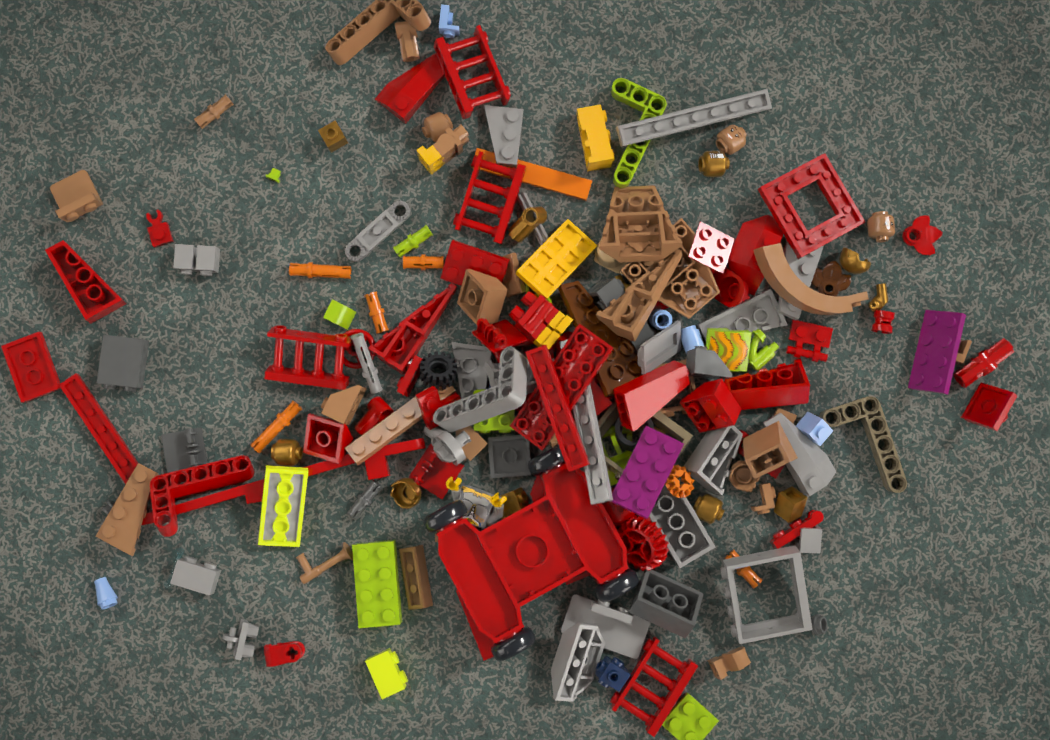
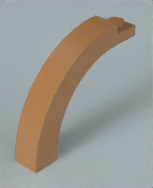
M781 243L753 250L758 266L770 286L784 300L803 311L819 315L842 314L852 312V307L860 306L861 301L869 299L867 291L849 296H828L814 291L805 285L792 271L785 258Z

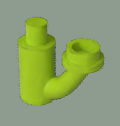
M760 329L752 331L754 336L750 344L748 361L757 372L775 356L774 352L779 348L773 342L769 346L765 345L757 352L758 343H763L766 335Z

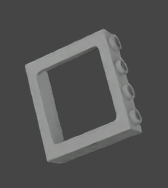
M795 545L722 560L723 567H720L722 579H726L727 585L724 587V594L730 603V606H727L729 618H732L733 625H730L731 635L733 638L736 637L739 644L812 630L801 552ZM789 559L797 613L795 615L742 624L733 571L738 568Z

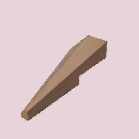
M677 249L665 261L662 259L658 262V266L651 272L647 271L625 289V293L617 300L613 299L610 305L602 312L598 311L596 314L597 318L616 335L635 342L683 256L682 250Z

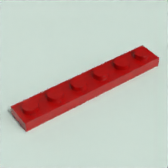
M542 345L525 352L568 472L590 465L547 345Z
M75 373L59 384V386L126 484L138 462L80 375Z

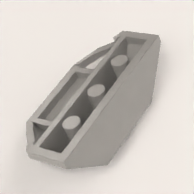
M576 623L562 633L551 667L554 700L573 702L577 695L583 692L593 681L596 666L600 661L605 646V641L596 624Z

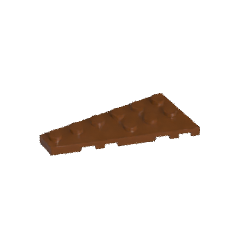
M579 281L560 285L558 290L570 318L573 319L572 322L575 329L580 323L614 347L612 353L596 374L605 398L613 396L614 388L643 375L641 367L638 366V356L635 353V348L626 338L616 335L597 318L596 314L600 310L594 304V299Z

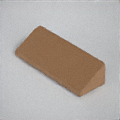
M423 545L399 549L409 610L433 606Z

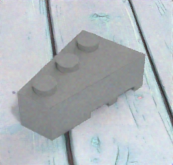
M735 426L707 431L684 465L686 471L691 472L690 475L706 490L723 496L724 489L722 488L724 481L730 475L731 471L728 469L732 458L735 459L743 433Z

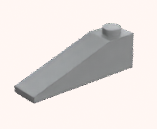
M778 413L763 422V425L767 427L777 421L780 422L798 457L787 463L786 466L801 493L811 496L829 484L836 474V470L825 452L782 413Z

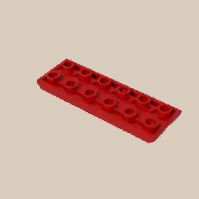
M580 323L553 361L570 411H572L614 349V347ZM536 386L510 427L543 451L555 433L538 386Z

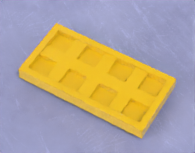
M567 219L515 274L539 296L542 295L547 300L598 245Z

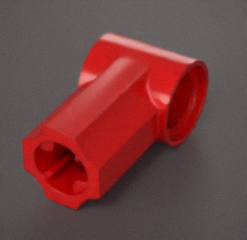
M374 397L368 403V411L357 423L355 430L361 435L365 434L391 415L394 410L381 397Z

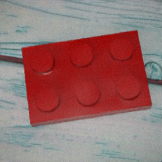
M452 240L440 279L462 286L466 269H471L495 277L503 283L510 259Z
M42 332L33 333L1 346L21 403H26L61 389L59 386L61 383Z

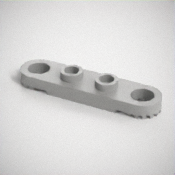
M401 200L396 201L346 245L345 254L347 258L353 262H359L409 218L411 213L409 205ZM398 206H403L406 208V213L401 217L395 215V209ZM354 246H358L361 249L360 255L356 257L350 255V249Z

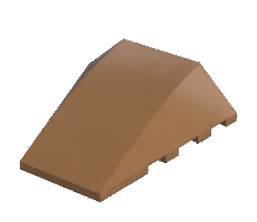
M655 186L614 187L599 249L618 262L661 261L683 244L676 234L675 226L671 224L670 216L665 211Z

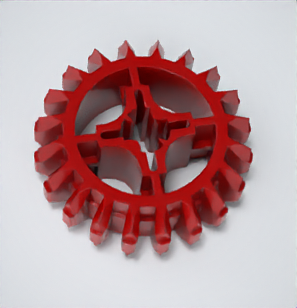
M641 516L631 517L628 521H624L617 530L626 546L628 565L634 564L635 569L640 568L642 571L646 569L650 571L659 567L666 560L669 551L667 548L669 542L665 540L666 535L662 534V528H658L656 522H651L650 517L648 520Z

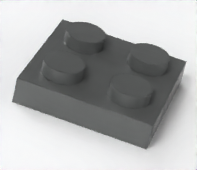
M522 435L488 437L491 478L531 475L528 469V462L530 461L529 440Z

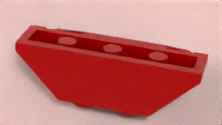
M770 215L742 223L727 262L729 270L746 281L749 287V294L755 295L764 279L753 250L778 244L783 237L780 227L774 217Z

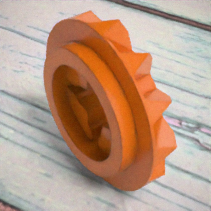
M673 466L665 483L667 490L677 498H685L691 495V491L694 489L692 483L695 481L691 479V472H687L685 466ZM681 477L682 485H680V481L677 478Z

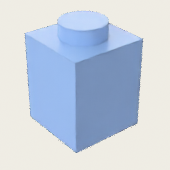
M807 412L796 425L803 434L819 446L833 432L822 418L810 412Z

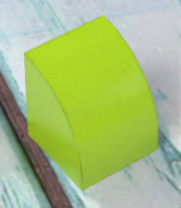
M332 300L323 318L348 330L356 311Z

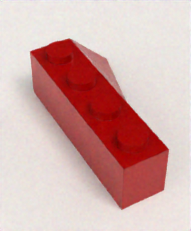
M801 358L794 360V364L786 365L782 363L777 365L775 369L767 370L764 368L759 370L757 374L751 375L746 373L724 380L741 410L807 404L809 401L810 383Z

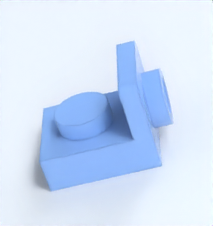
M441 4L439 34H443L446 38L459 36V26L452 25L453 13L450 12L449 5Z

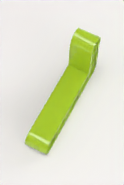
M618 78L613 82L611 89L612 97L643 112L640 120L663 115L667 105L663 96L625 78ZM622 86L626 91L618 93L615 88ZM641 95L644 100L638 102L633 96ZM658 103L662 109L655 110L652 108V104ZM651 140L644 141L645 144L643 146L636 144L627 146L614 173L613 183L616 187L625 188L630 184ZM633 156L636 159V163L629 164L626 161V157ZM625 174L628 180L620 182L617 176Z

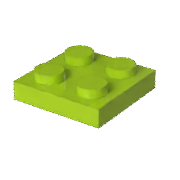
M687 692L670 711L662 726L678 740H703L719 720Z

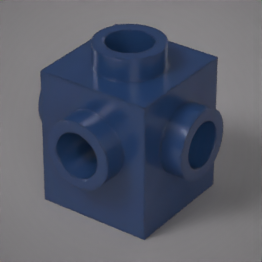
M607 655L598 662L595 671L599 679L598 682L606 688L610 686L619 692L631 674L623 666L624 663L616 657L611 659Z

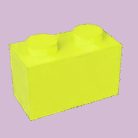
M388 648L366 659V665L381 699L406 688L408 679L405 672L399 670L397 665L399 658L395 651L392 652Z

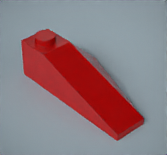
M436 53L389 82L375 98L378 103L405 124L445 77Z

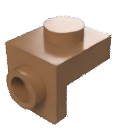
M770 483L759 484L762 505L751 506V510L757 511L758 514L769 513L770 508H775L773 499L776 498L774 487Z

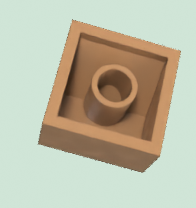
M466 269L457 304L476 325L477 320L480 318H485L489 324H494L499 320L508 289L495 277Z
M356 385L331 394L329 398L326 397L321 405L323 409L321 414L342 424L350 425L367 388Z

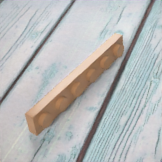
M447 385L446 389L442 390V387H439V390H437L440 400L457 393L453 386L448 387ZM416 396L345 447V450L357 466L423 418Z

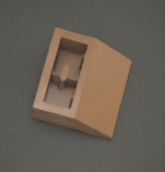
M779 421L742 439L745 462L754 479L798 458Z

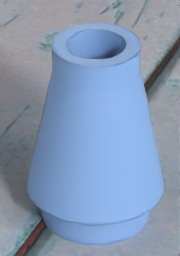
M102 577L95 580L97 605L102 610L115 606L118 597L108 583L107 578Z

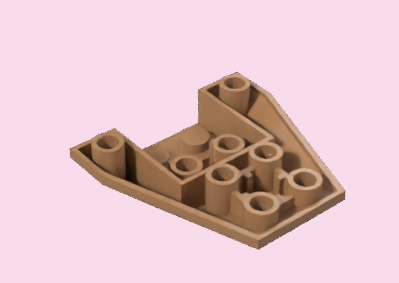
M681 218L674 226L677 230L678 238L683 243L678 248L682 250L683 256L658 301L689 319L720 291L710 268L688 257L695 233ZM671 253L670 255H668L667 257H665L663 260L665 261V260H666L669 256H671L673 253ZM660 261L629 262L620 271L633 284L647 271L651 272Z

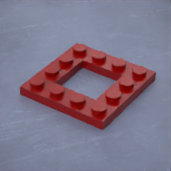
M825 153L757 189L798 259L865 223L864 218ZM816 181L836 216L807 231L787 196Z

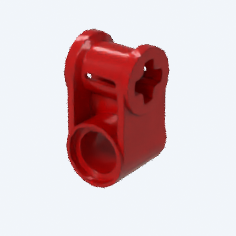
M299 641L279 642L276 645L267 644L263 646L266 667L296 662L305 654V646ZM290 650H297L298 653L295 655L294 653H291Z

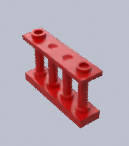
M480 25L476 26L474 37L452 44L445 43L443 37L435 40L434 50L463 120L471 117L476 106L497 99H501L503 106L508 104L511 97L510 89L503 82L488 45L487 33L482 31ZM478 44L482 55L460 62L453 61L451 57L452 52ZM484 62L490 72L465 81L461 80L458 74L459 70ZM493 80L497 91L474 99L468 98L465 92L467 88Z
M479 151L478 156L474 155L471 167H474L460 214L456 213L453 225H456L455 230L461 231L463 225L491 234V237L494 238L493 242L502 245L526 172V166L518 163L517 168L513 167L511 169L483 160L485 154ZM480 168L509 176L513 180L511 187L504 188L477 179ZM474 187L504 196L507 199L505 206L499 208L471 199ZM468 206L498 215L497 218H501L499 225L492 227L465 218Z
M276 325L267 332V337L275 338L274 364L267 368L264 379L340 390L347 388L350 376L342 373L344 347L349 348L353 342L351 337H347L346 334L329 335L286 329L282 325ZM284 339L296 340L294 367L292 368L282 365ZM304 342L316 343L314 370L312 371L302 368ZM324 344L336 346L335 367L332 374L324 373L322 370Z
M655 636L652 640H647L643 647L645 652L620 692L616 691L610 700L612 703L611 708L614 712L621 706L645 722L647 733L653 737L659 731L698 668L697 663L691 659H688L687 662H681L657 645L660 641ZM652 653L678 669L680 674L676 680H671L646 664ZM641 670L667 686L669 692L665 697H659L635 681ZM630 688L656 704L658 709L654 715L647 714L624 699Z

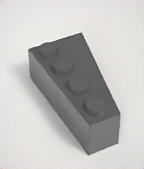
M608 278L600 280L588 289L587 292L601 311L605 310L613 299L617 300L625 293V287L619 279ZM646 321L636 341L627 340L635 348V353L637 354L640 345L655 336L657 332L650 328Z

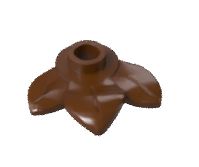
M834 260L829 262L823 270L816 268L811 283L818 288L819 293L837 296L840 291H844L850 286L851 275L842 274L840 265ZM830 286L833 290L831 292H827L825 288Z

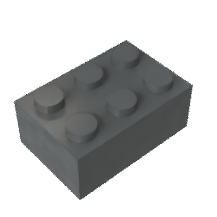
M646 569L637 585L629 613L686 639L696 624L704 594L654 570L648 571Z

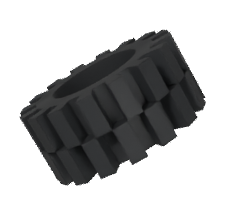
M436 351L434 355L429 353L428 358L426 356L423 357V361L421 360L420 379L425 386L429 384V388L434 386L439 390V387H442V390H444L446 385L451 387L452 383L455 382L457 363H455L454 358H451L450 354L445 356V352H441V355H438V351ZM434 368H442L446 370V372L437 374L433 373L431 370Z

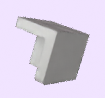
M818 525L812 528H801L800 539H795V546L801 553H820L822 529Z

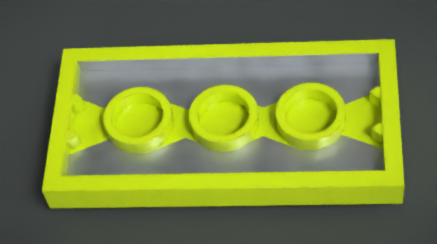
M266 465L258 545L300 547L308 468Z

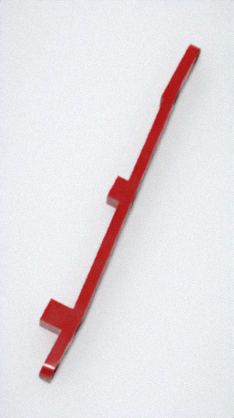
M424 438L389 444L365 460L368 480L390 476L387 456L426 448ZM347 454L344 455L339 464L326 460L303 468H308L309 477L351 465L355 462ZM264 479L177 504L176 513L179 515L244 495L247 504L262 502ZM153 512L146 514L141 526L154 523Z

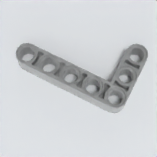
M512 346L505 348L500 355L498 385L438 408L433 415L434 423L448 432H454L520 407L526 399L527 358Z

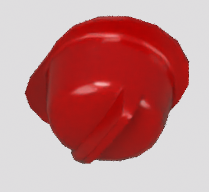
M725 268L724 274L717 271L712 274L720 291L714 298L725 306L735 307L750 299L748 284L734 272Z

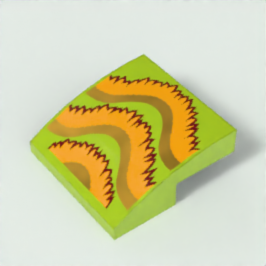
M707 328L705 346L707 350L715 351L730 371H747L752 332L749 330H728L727 328Z

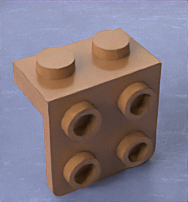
M80 170L50 186V190L60 208L55 212L58 218L66 222H72L85 213L92 212L97 207L103 205L88 172L85 170Z

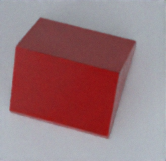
M311 413L308 414L303 453L338 464L341 463L347 452L345 447L351 444L353 440L347 425Z

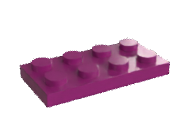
M925 310L909 379V389L948 395L966 318L965 314Z
M646 426L612 493L613 500L610 502L648 520L684 443Z

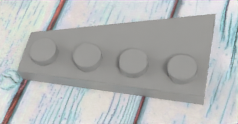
M786 239V245L783 250L785 258L795 275L805 285L810 287L824 246L798 259ZM779 296L777 313L798 320L802 310Z
M767 289L745 300L743 303L697 324L706 343L707 328H727L728 330H749L752 332L757 329L764 331L787 326L788 324L784 316L777 313L778 303L772 290Z

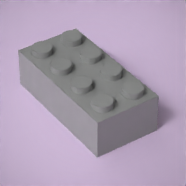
M664 485L649 517L651 522H656L658 528H662L661 532L666 535L665 540L669 542L667 545L668 552L677 567L682 568L714 549L715 545L686 497L677 498L667 490L666 485Z

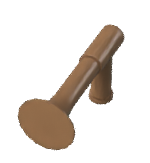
M344 542L343 549L337 555L314 568H311L304 553L296 557L305 572L300 576V580L305 584L335 564L346 559L353 560V552L349 545Z

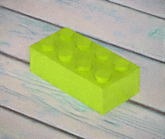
M396 540L353 544L358 628L400 625L402 623Z

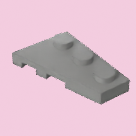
M484 105L496 164L517 168L524 109Z

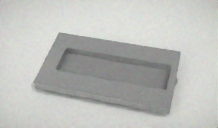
M677 320L640 345L637 356L638 366L641 367L643 375L681 351V321Z

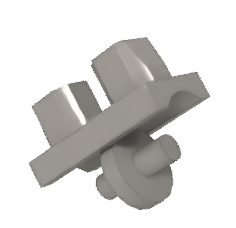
M240 618L237 635H235L237 628L231 627L230 633L223 634L222 637L223 640L228 641L226 648L232 649L235 642L233 656H235L234 659L241 660L242 657H253L255 646L254 644L245 643L246 636L257 638L259 630L257 625Z

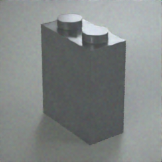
M103 335L97 383L104 384L103 388L116 390V386H123L124 391L136 392V388L143 389L149 341L138 338Z

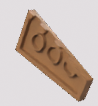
M137 464L96 537L134 556V547L141 533L140 528L143 518H145L147 513L148 501L151 499L150 481L158 475L157 472L142 464Z

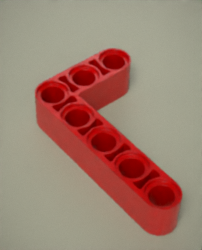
M241 455L153 477L150 481L152 511L155 526L160 534L170 537L178 530L175 498L250 480L255 474L250 459L247 456Z

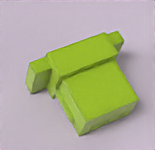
M272 168L271 172L265 176L273 182L280 183L278 179L281 171Z

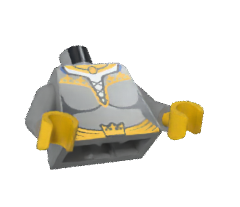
M451 476L447 480L446 486L452 492L453 501L462 500L468 509L463 519L467 518L468 522L476 529L478 527L487 528L503 517V503L507 501V497L498 496L499 492L492 494L470 485H462L460 487L459 485L462 483L461 478H457L454 482Z

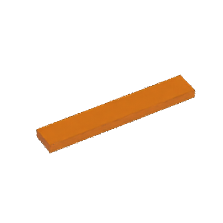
M480 148L476 149L475 155L478 156L479 151L485 154L483 160L496 164L494 152ZM518 160L517 165L519 163L526 166L522 183L587 201L592 180ZM480 168V171L510 179L509 176Z

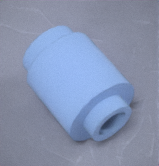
M655 309L649 316V323L655 329L664 330L672 324V316L666 310ZM661 316L662 321L657 323V318Z
M695 325L681 329V341L686 354L687 351L695 349V346H705L700 331Z

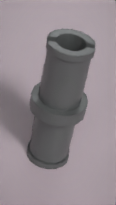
M372 479L364 492L359 493L358 499L347 513L350 516L354 515V519L358 520L366 507L373 503V498L383 487L379 483L376 484V481Z

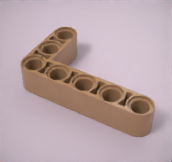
M375 0L330 39L325 49L337 65H343L399 16L418 31L427 29L431 24V19L422 4L417 0Z

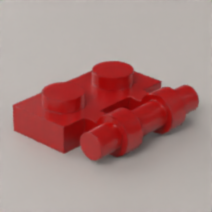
M792 320L788 340L796 341L795 347L787 345L786 353L792 354L796 358L806 357L810 358L811 361L818 362L819 360L826 362L828 354L820 353L821 347L829 348L833 328ZM803 343L814 345L813 351L802 349Z

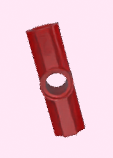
M1005 338L1000 339L987 350L979 352L976 358L973 359L972 357L968 364L953 374L956 381L963 388H966L981 376L983 377L991 373L998 367L1000 362L1014 353L1013 346Z

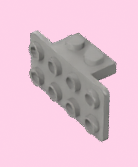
M574 594L566 612L561 632L563 633L576 623L596 624L605 641V649L637 659L640 655L650 622L629 613V609L618 606L615 608L609 606L610 602H601L599 599L597 602Z

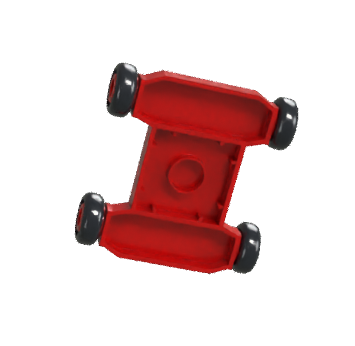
M559 445L528 462L530 473L534 476L541 475L540 478L543 484L544 497L480 532L468 522L467 518L463 519L468 509L462 500L453 501L429 514L423 520V524L428 532L433 533L437 531L438 555L477 629L492 639L494 644L491 652L497 661L507 660L526 650L535 642L536 637L532 629L524 627L522 623L520 607L580 573L586 571L599 584L595 589V593L601 602H608L618 598L636 587L639 583L636 572L633 569H628L626 546L602 503L591 505L585 472L580 469L568 472Z

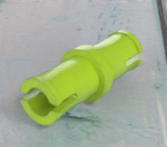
M425 225L414 234L407 235L408 238L394 246L393 249L401 258L413 248L417 249L419 244L433 236L428 226Z

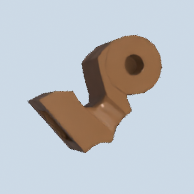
M738 647L723 653L720 657L716 656L708 660L715 678L720 680L728 676L727 671H739L751 663L745 647Z

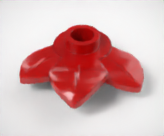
M928 215L917 217L913 221L912 226L907 227L902 234L905 244L914 246L915 250L922 255L935 254V248L932 243L937 241L943 234L938 228L929 225L930 217ZM910 233L915 234L916 237L914 240L910 239Z

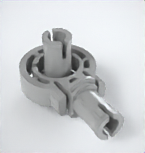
M425 426L424 433L431 439L433 450L442 462H452L458 465L466 459L462 447L470 443L471 439L465 431H462L454 438L446 430L436 427L429 430Z

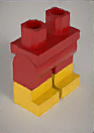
M528 291L521 301L529 308L524 312L516 305L509 313V316L516 322L514 326L537 347L547 345L549 350L573 319L561 313L542 295L537 297Z

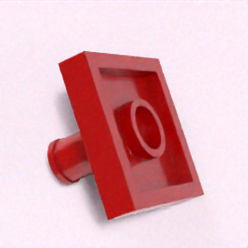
M981 382L961 418L979 426L998 431L1001 424L1007 420L1008 412L1017 395L1014 392Z

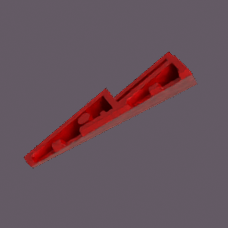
M452 283L449 284L448 288L439 295L436 294L426 305H422L406 317L391 332L384 334L374 345L371 344L368 350L386 365L404 375L407 371L406 366L409 360L418 354L456 292L457 286Z

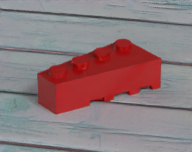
M64 240L45 249L83 317L90 324L127 304Z

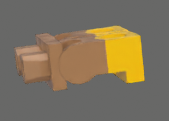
M462 125L454 130L450 127L447 128L445 133L438 137L437 142L427 150L424 146L417 149L419 161L432 175L449 162L456 153L459 155L463 152V146L469 142L468 132Z

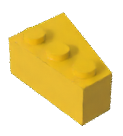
M601 104L578 108L576 115L587 172L610 168L615 158L613 149L610 146V131L606 129L605 122H607L606 111H602Z

